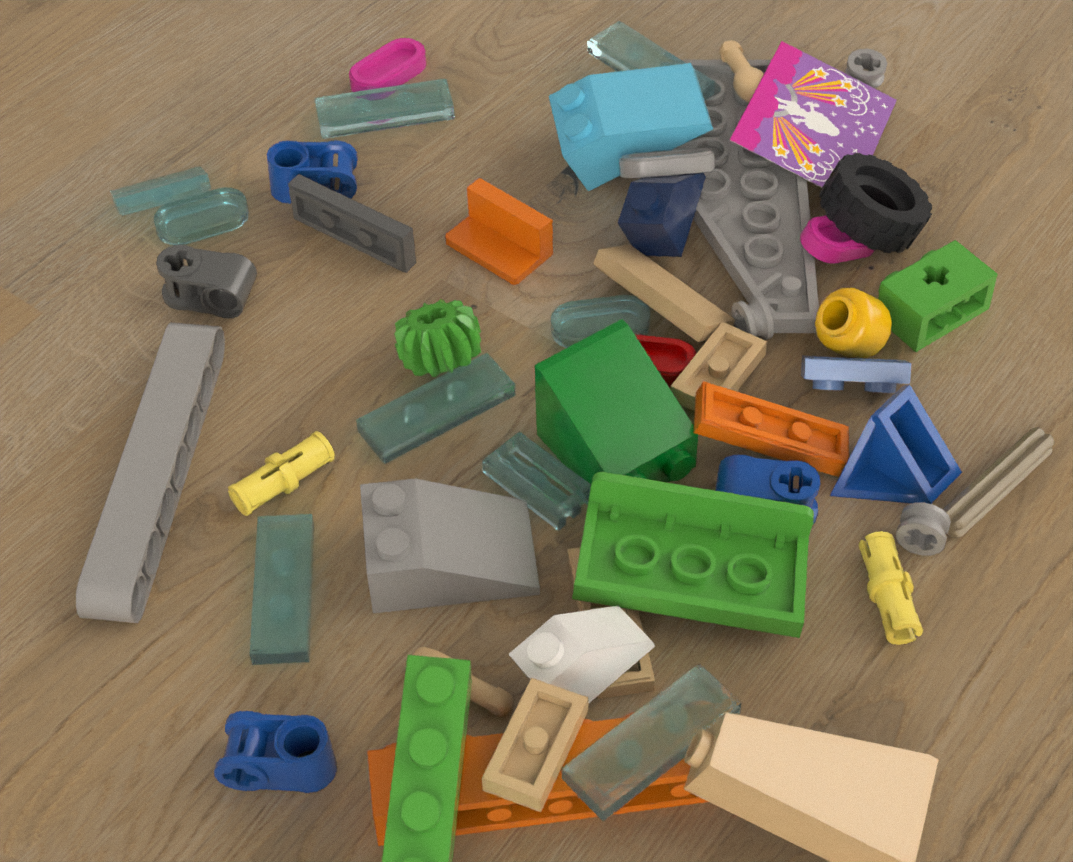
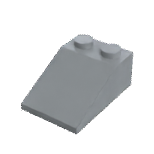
M420 479L360 484L366 569L373 613L540 595L527 500Z

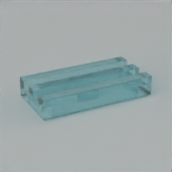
M201 166L111 190L110 193L116 210L120 215L124 216L210 192L211 185L207 173Z
M520 431L482 460V471L486 476L515 498L527 500L528 508L558 531L566 525V518L568 516L574 519L581 513V505L584 503L588 505L591 484ZM515 451L572 493V495L567 496L550 483L546 475L533 466L529 467L512 453Z

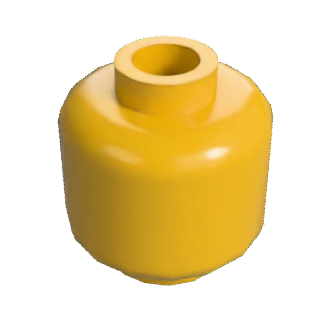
M840 288L830 293L822 301L816 313L815 329L817 337L825 347L848 358H869L876 355L885 346L891 334L892 320L887 307L881 300L856 288Z

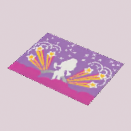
M781 41L730 141L823 187L843 156L847 154L853 155L854 153H861L862 155L874 154L897 100Z

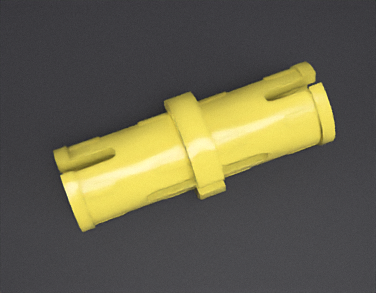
M315 431L308 438L283 454L275 452L266 457L264 466L239 482L228 486L229 496L237 509L243 515L248 516L252 511L280 493L290 494L298 489L300 480L326 463L332 462L335 459L333 448L322 433Z
M884 531L868 534L865 536L866 541L861 540L859 542V550L865 562L870 580L867 583L869 598L879 608L886 639L889 643L896 645L913 642L916 640L915 635H922L923 628L912 601L911 593L914 589L912 579L909 573L904 572L901 566L893 535Z

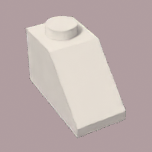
M619 606L554 615L511 651L509 655L529 680L534 678L588 697L589 704L653 649L655 645Z

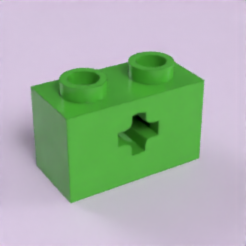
M954 240L938 250L927 252L919 261L907 268L890 273L881 282L878 299L883 302L890 312L892 320L891 331L917 352L988 310L998 274L958 241Z

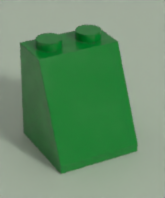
M623 319L534 365L537 436L589 493L593 475L598 472L622 474L668 483L683 479L696 467L698 434L694 433V425L629 325Z

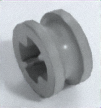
M858 49L848 56L845 74L873 88H877L884 81V73L887 67L886 58L881 53L872 49Z
M760 295L752 297L749 300V304L743 301L733 303L732 318L735 319L734 327L763 340L773 337V318L763 297Z
M909 504L902 510L896 539L904 549L911 553L922 556L938 554L945 548L946 534L949 532L951 520L943 509L933 504Z

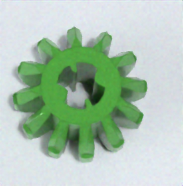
M440 299L434 304L428 305L424 303L423 307L417 310H408L406 317L401 318L395 323V347L398 357L402 360L404 368L412 370L414 376L430 373L432 377H436L442 372L453 373V370L459 366L470 365L471 358L481 353V338L479 334L481 329L478 319L474 316L472 307L464 306L462 301L454 300L446 303L443 299Z

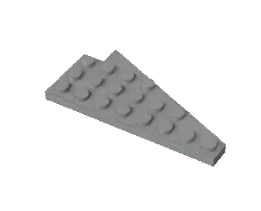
M661 60V66L692 64L713 126V130L673 149L708 148L714 151L715 170L704 172L706 179L693 220L747 302L749 303L750 298L758 295L766 301L772 314L774 333H816L815 319L819 309L815 260L800 241V234L810 220L807 180L730 141L749 103L741 99L734 90L733 80L735 74L727 62L723 63L722 60ZM747 60L751 67L757 68L765 73L771 60Z

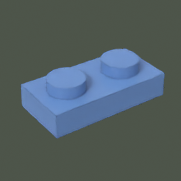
M802 355L801 376L804 379L813 380V389L844 390V381L865 382L864 391L895 393L896 383L910 384L911 363L906 360Z

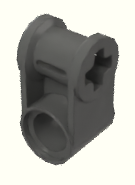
M174 245L164 249L158 255L156 261L157 270L165 281L162 287V297L165 304L176 310L213 314L221 318H235L243 312L257 277L255 265L243 255L197 249L187 245ZM183 259L187 260L188 266H184ZM175 289H179V297L176 295Z

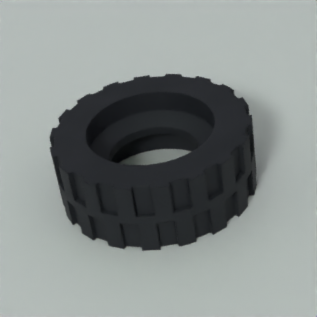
M854 153L853 155L847 154L843 156L819 193V197H821L820 205L824 208L825 215L830 221L835 223L842 233H846L851 237L850 239L866 245L867 248L881 250L883 253H901L905 248L908 249L932 215L930 213L932 204L928 201L929 197L920 188V184L915 179L909 177L901 168L899 169L892 165V163L870 154Z

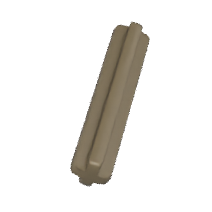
M1041 428L1030 429L943 509L951 520L948 532L951 538L962 537L1052 454V446L1055 444L1052 435L1045 434Z

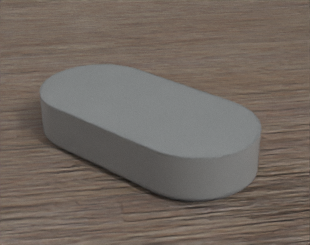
M689 148L623 155L619 159L620 176L624 178H648L709 172L715 170L714 151L708 148Z

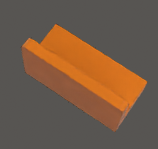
M478 178L467 187L469 216L445 235L446 245L512 285L519 284L553 255L552 219L481 178Z

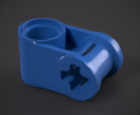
M288 140L272 145L267 152L271 195L282 203L291 204L288 183L300 174L352 199L357 190V181L353 175V170L357 167L358 162L356 150L352 145L337 140L328 142H297ZM334 154H338V166H333ZM335 177L340 178L338 190H335Z
M747 455L728 456L720 462L715 491L808 506L814 512L813 524L818 517V504L815 497L820 489V476L816 469L808 463L761 459ZM796 475L799 477L798 489L793 488L794 476Z
M238 711L230 714L226 719L225 732L229 737L224 758L216 762L214 776L218 782L235 790L256 791L265 789L311 793L317 792L331 783L337 772V761L328 731L324 723L318 718L309 715H270L253 711ZM306 751H314L306 757L298 758L300 754Z

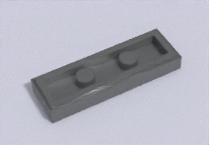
M300 174L288 183L295 220L402 272L407 273L416 264L413 228Z

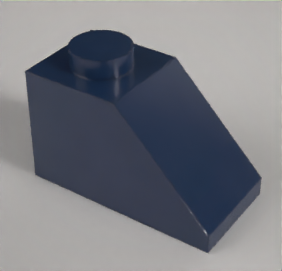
M704 172L640 178L630 183L618 224L634 248L645 256L682 257L706 179Z

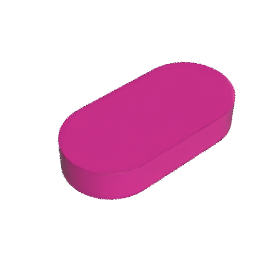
M399 38L387 43L358 61L349 71L352 92L365 99H376L389 94L425 69L426 54L424 46L414 39Z
M826 215L811 218L800 234L801 244L806 251L813 257L826 263L836 264L871 256L875 251L867 248L866 245L860 242L857 243L850 239L851 237L846 233H842Z

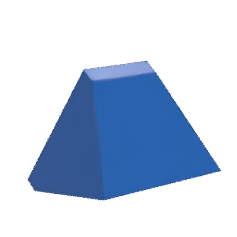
M910 384L902 386L870 416L830 496L932 504L962 473Z

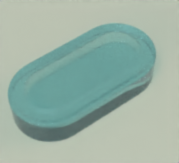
M224 187L169 202L160 207L154 215L157 236L162 242L169 245H185L241 227L249 217L247 200L241 191Z
M632 295L566 302L559 305L551 315V334L556 343L568 348L623 319L634 334L646 335L650 329V308Z

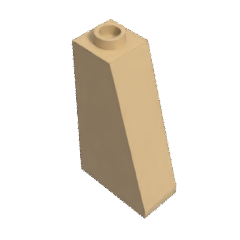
M726 712L708 730L698 729L690 741L684 762L691 765L684 790L830 862H916L939 759L921 752Z

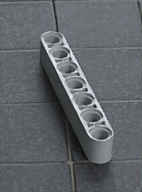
M170 322L165 329L79 577L76 590V610L80 618L138 623L143 616L222 366L225 337L223 328L220 326Z

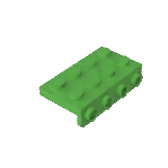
M598 472L592 478L572 599L800 638L804 625L808 544L814 512L810 507L622 474Z

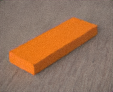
M705 381L701 383L696 391L695 434L784 461H802L808 463L817 471L840 477L849 459V426Z

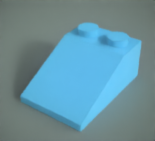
M691 63L592 74L568 84L559 91L549 95L563 158L588 191L620 176L619 159L623 155L673 150L713 130L696 72Z

